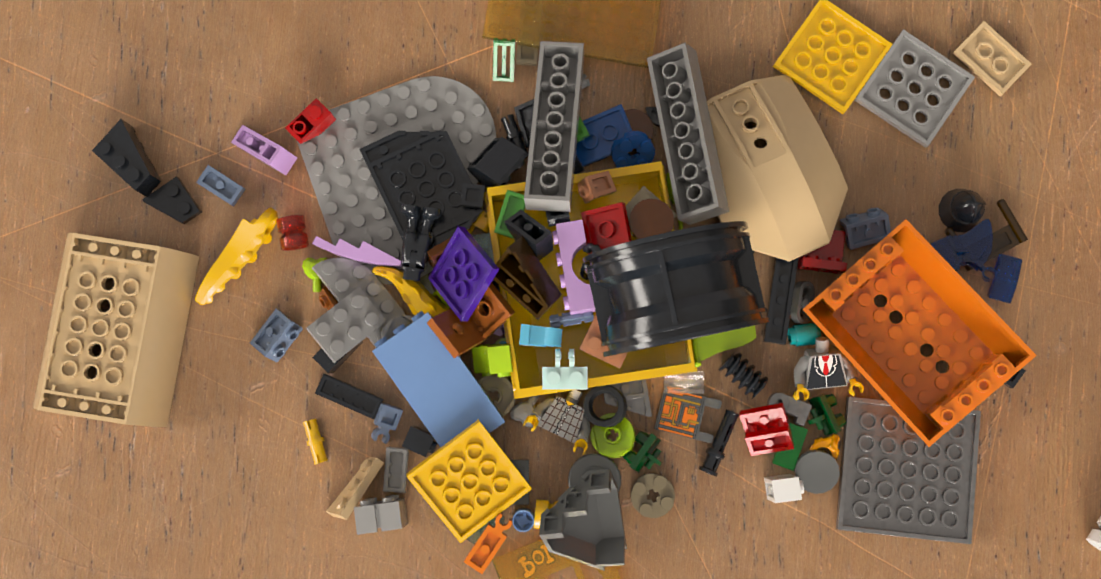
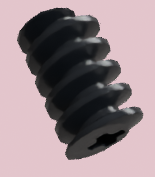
M741 353L732 354L718 370L727 369L725 377L733 375L731 382L735 383L739 380L738 389L746 387L744 394L748 395L752 392L753 396L751 399H753L765 387L768 377L765 376L760 379L762 372L757 371L753 373L755 366L750 365L747 367L748 359L740 361Z

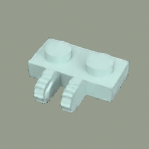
M555 349V367H542V390L588 389V367H574V349H569L568 352L569 367H560L561 351L560 349Z

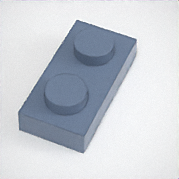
M209 165L196 182L233 207L245 191V188Z

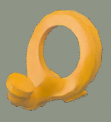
M832 434V436L826 438H816L809 450H817L820 447L828 448L836 460L839 456L838 442L840 437L837 434Z

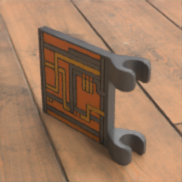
M664 387L654 429L712 443L714 436L700 432L699 429L705 406L720 409L722 401Z

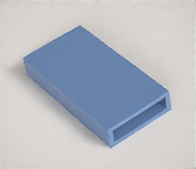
M420 311L411 318L413 321L408 326L402 324L393 330L395 335L387 340L386 337H383L374 344L376 348L372 352L440 447L444 446L478 419L489 433L505 422L503 416L460 356L453 358L429 327L427 322L432 318L429 311L425 314Z

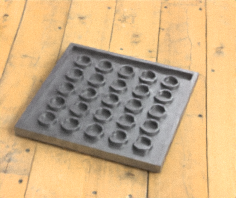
M847 397L836 529L971 544L981 411L972 410L934 444L928 447L887 401Z

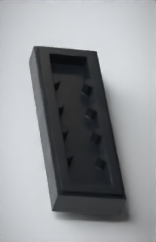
M323 374L315 391V394L372 419H375L380 404L384 401V399L327 374Z

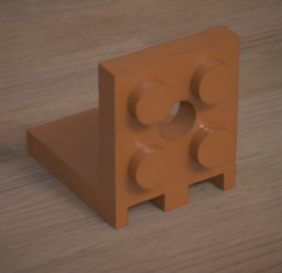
M491 282L468 321H460L450 308L432 317L427 324L453 358H456L484 342L515 311ZM484 304L489 307V313L484 310Z

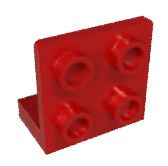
M834 230L829 244L799 257L797 269L834 274L846 272L847 263L842 262L845 231Z

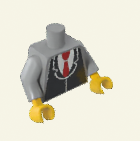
M828 337L815 338L816 348L806 349L804 356L800 357L793 370L795 387H797L793 394L795 400L799 399V392L804 394L805 401L810 395L808 390L847 386V382L851 384L849 393L852 396L855 395L853 386L859 387L860 393L864 391V386L856 381L858 377L853 364L836 347H829Z

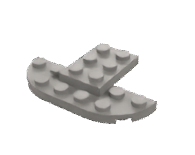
M331 258L321 261L312 267L313 271L339 303L306 329L333 363L366 337L374 345L381 339L382 329L389 320L396 316L405 315L404 311L377 277L363 264L347 258Z

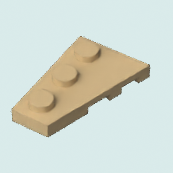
M374 457L366 459L361 464L360 470L326 512L333 517L347 520L384 462Z

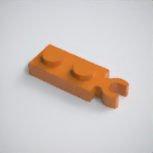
M503 513L496 516L495 526L488 523L464 559V563L481 574L484 573L507 538L503 531L509 529L512 525V519H509L506 524L500 522Z

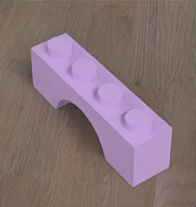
M583 220L556 224V231H552L554 245L559 244L560 252L556 253L558 266L563 268V274L559 276L561 288H566L567 296L563 297L565 310H570V315L596 312L590 284L579 280L572 269L575 255L586 245Z

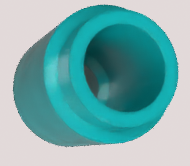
M815 323L793 325L792 328H788L789 344L796 347L815 345V338L821 337V330L819 327H816Z

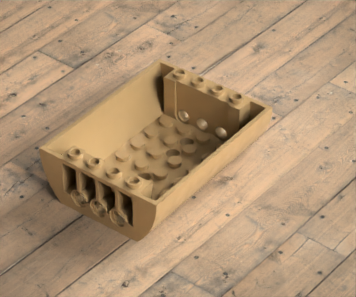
M68 233L33 408L40 411L126 425L167 427L199 256L160 246ZM109 278H113L115 282L111 290H107L105 287V282ZM105 300L110 302V309L107 312L101 310V303ZM99 344L102 351L96 357L92 353V348L94 345ZM92 366L97 369V375L93 379L88 376V370Z

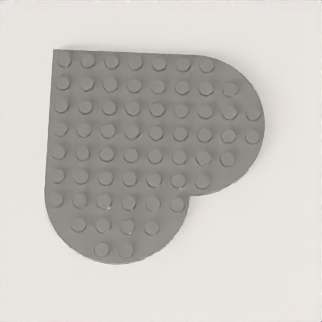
M427 76L401 83L329 109L336 120L322 134L302 144L298 141L297 143L333 245L336 246L339 239H342L360 248L364 241L402 261L403 240L359 149L397 131H447L472 184L478 185L479 181L467 168L496 138V130L488 107L472 89L450 78ZM426 262L425 271L421 272V277L426 274L429 275L433 270L428 262ZM361 263L371 271L376 267V265ZM375 275L381 284L394 285L385 277Z

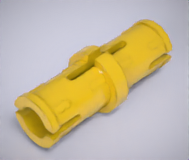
M317 419L303 422L308 438L307 446L311 448L314 465L328 461L323 446L324 438L320 435Z

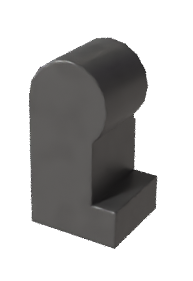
M774 393L769 396L768 405L783 403L786 413L794 416L793 423L801 426L805 425L812 405L795 400L793 397L783 393Z

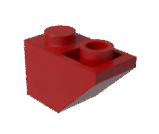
M316 98L285 129L302 144L322 134L336 118Z

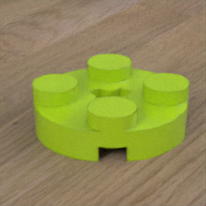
M608 413L601 416L600 418L610 419L616 413ZM625 417L620 423L612 427L606 428L594 425L590 434L591 442L601 455L609 458H619L633 449L635 430L631 422ZM611 430L618 433L615 441L607 438L611 434Z

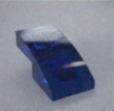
M1005 254L999 255L993 270L995 276L987 294L989 298L1011 304L1020 275L1022 259Z

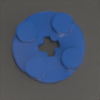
M629 131L624 133V137L619 140L617 138L614 141L611 155L616 168L647 164L653 161L655 148L652 140L645 133ZM633 149H636V151H637L636 154L630 155V154L628 153V152H632Z

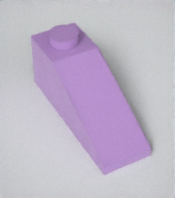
M244 125L241 126L231 142L284 175L288 174L297 160L296 156L282 146Z

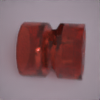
M290 215L276 220L278 233L282 234L279 238L282 251L298 250L309 246L308 235L303 232L306 228L304 215Z

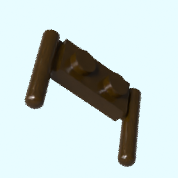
M1004 199L998 200L997 206L1009 225L964 248L952 227L945 229V234L967 271L1028 240Z

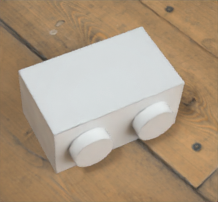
M785 474L764 477L768 500L774 503L802 500L801 494H804V485L798 476Z

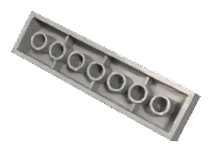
M540 42L524 193L526 210L571 212L584 68V43Z
M683 43L648 57L647 62L678 220L690 225L728 213L729 207L697 52L687 43Z

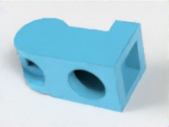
M521 324L519 344L537 347H561L563 329Z

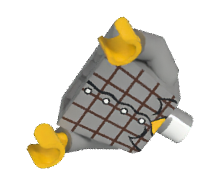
M570 390L566 399L559 396L556 398L549 397L538 404L530 416L523 422V426L527 422L532 423L533 428L531 431H534L539 426L574 443L573 452L576 451L577 447L583 448V455L587 451L590 422L584 413V408L578 406L583 393L577 390Z

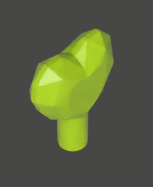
M306 258L303 261L302 268L305 274L313 280V292L321 291V279L313 271L312 267L321 261L327 260V258H319L318 260Z

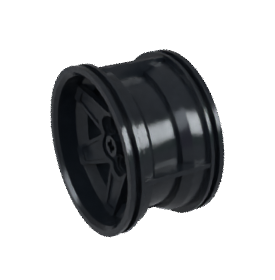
M723 222L666 232L618 244L585 256L583 263L590 265L585 268V272L588 274L602 339L601 347H608V351L603 352V356L607 357L768 323L769 317L762 318L761 314L767 312V308H765L750 243V233L743 232L748 229L747 222Z

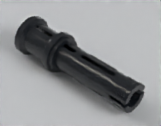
M726 409L712 446L706 449L707 455L703 465L699 466V470L717 477L718 473L716 471L721 460L725 458L723 452L739 414Z

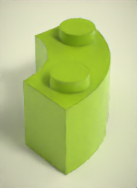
M483 344L472 348L474 373H482V376H492L496 373L498 377L511 376L513 365L510 344Z

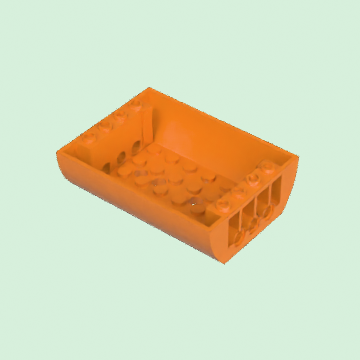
M907 219L802 309L928 447L934 444L1037 356ZM877 295H883L886 298V305L884 307H877L875 305L874 298ZM893 311L899 312L902 316L901 321L897 324L892 323L889 319V315ZM923 344H929L932 347V354L928 357L920 353V348ZM943 360L947 363L948 369L945 373H939L936 370V363Z

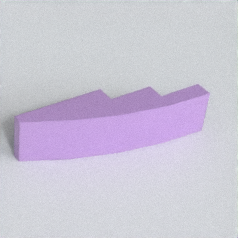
M318 236L315 237L312 243L334 255L359 263L400 268L402 266V261L364 241L360 248L342 239H339L336 246Z

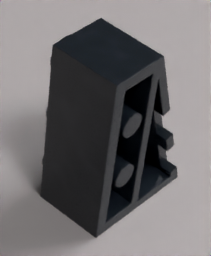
M120 119L92 151L135 191L148 197L161 183V179L151 160L147 157L142 143L139 142L133 126Z

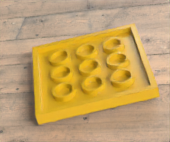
M819 0L773 67L782 74L791 77L794 82L841 114H844L893 44L830 1Z
M479 419L406 473V477L460 543L532 489Z

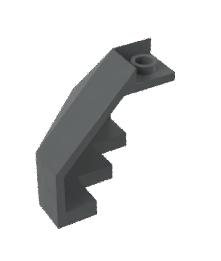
M610 469L589 470L581 476L582 480L574 487L568 488L558 498L559 501L550 510L547 508L541 514L539 536L549 552L605 571L607 566L625 565V549H627L618 486Z

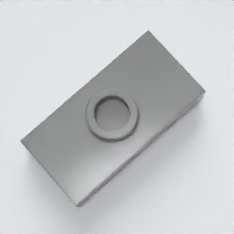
M386 447L384 492L406 493L408 449Z

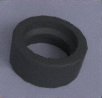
M603 385L594 387L584 399V413L588 420L596 426L606 428L615 426L626 415V398L620 390L613 386ZM609 393L618 402V410L610 419H601L593 411V401L600 394Z

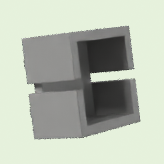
M399 494L385 496V498H382V501H377V497L367 498L360 501V504L354 507L357 535L378 532V528H381L382 531L402 529L408 524L405 497L399 498Z

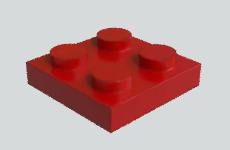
M624 202L581 212L586 245L593 243L599 245L601 249L632 241Z

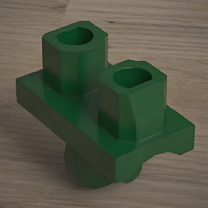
M823 394L809 399L812 405L810 410L812 418L807 420L809 425L816 423L818 430L822 429L825 436L840 432L841 427L846 424V420L841 413L834 415L831 407L837 405L834 394Z
M640 431L635 441L642 445V448L638 453L631 450L623 456L630 464L629 467L638 473L643 466L649 470L654 463L660 466L662 462L657 458L662 451L656 447L661 440L652 433L649 435Z

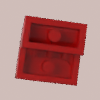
M783 403L740 410L739 416L751 456L794 449L792 433Z

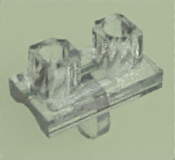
M704 371L664 376V393L704 394Z

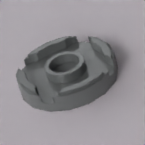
M809 450L798 458L795 466V476H798L799 480L803 481L804 490L814 494L825 493L837 484L840 476L839 465L835 458L827 451Z

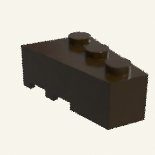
M523 236L512 243L496 263L499 271L493 280L537 320L562 295Z

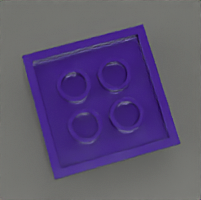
M458 226L428 279L460 321H468L499 271V268L467 229Z

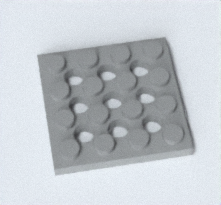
M903 29L854 101L926 148L975 76ZM910 55L913 58V64H906L903 56ZM923 66L928 67L931 70V76H924L921 68ZM892 72L901 74L902 79L900 82L892 79ZM941 78L948 80V88L940 86L939 80ZM910 84H917L920 89L919 93H912L909 89ZM880 89H887L889 91V99H884L880 96ZM929 95L936 97L937 105L932 106L928 103L927 98ZM898 101H905L908 109L906 111L900 110L897 105ZM920 112L925 115V123H920L916 120V113Z

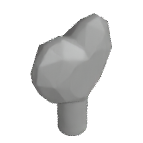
M540 395L531 396L527 401L516 404L511 409V418L523 423L536 408L535 404ZM527 422L525 424V426L528 428L533 427L532 423Z

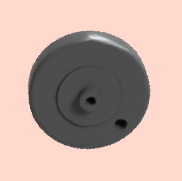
M598 453L586 454L577 459L572 465L568 475L569 488L574 487L582 480L581 476L589 470L610 469L619 492L621 487L620 471L609 457Z

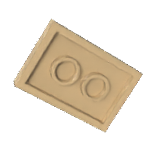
M985 21L953 52L961 62L999 96L1003 95L1031 65L1023 55Z

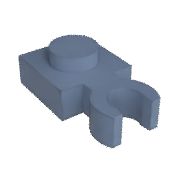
M381 402L373 422L378 428L373 430L371 438L376 441L378 436L383 434L382 442L387 444L390 439L388 432L390 429L396 431L403 410Z

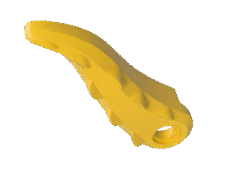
M270 207L262 213L258 220L254 218L251 222L242 219L229 243L202 281L195 297L197 303L200 305L212 303L213 296L218 292H222L225 289V284L230 279L239 278L241 276V269L247 263L256 261V252L261 245L272 241L270 233L278 221V212Z
M376 266L372 269V273L385 277L396 286L414 316L420 311L424 314L429 311L431 316L434 317L450 309V307L448 308L435 298L419 281L403 279V270L390 266Z

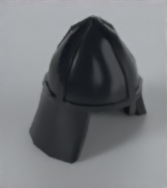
M954 189L948 191L942 197L939 203V216L947 228L952 227L955 232H967L973 230L977 222L982 218L986 202L976 192L967 189Z

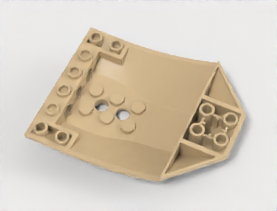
M780 75L750 80L709 99L707 105L729 207L728 213L718 215L721 223L732 221L747 222L748 229L743 232L750 233V243L753 251L789 262L829 244L848 187L820 126L791 77ZM747 122H754L757 126L753 129H748L745 127V124ZM757 139H764L767 142V146L757 148L754 142Z

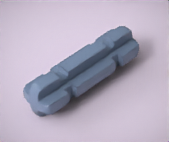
M570 312L562 313V316L556 314L549 317L552 328H559L560 325L565 327L582 324L581 321L588 323L594 319L593 312L570 315Z

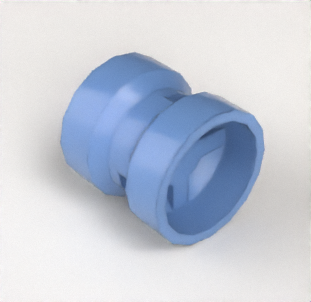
M528 508L518 509L512 518L514 528L520 532L529 531L534 525V513Z

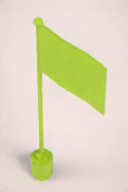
M667 173L666 181L669 199L672 204H675L670 175ZM678 220L679 230L683 229V222ZM755 325L692 339L695 367H700L701 361L719 352L741 347L757 338Z

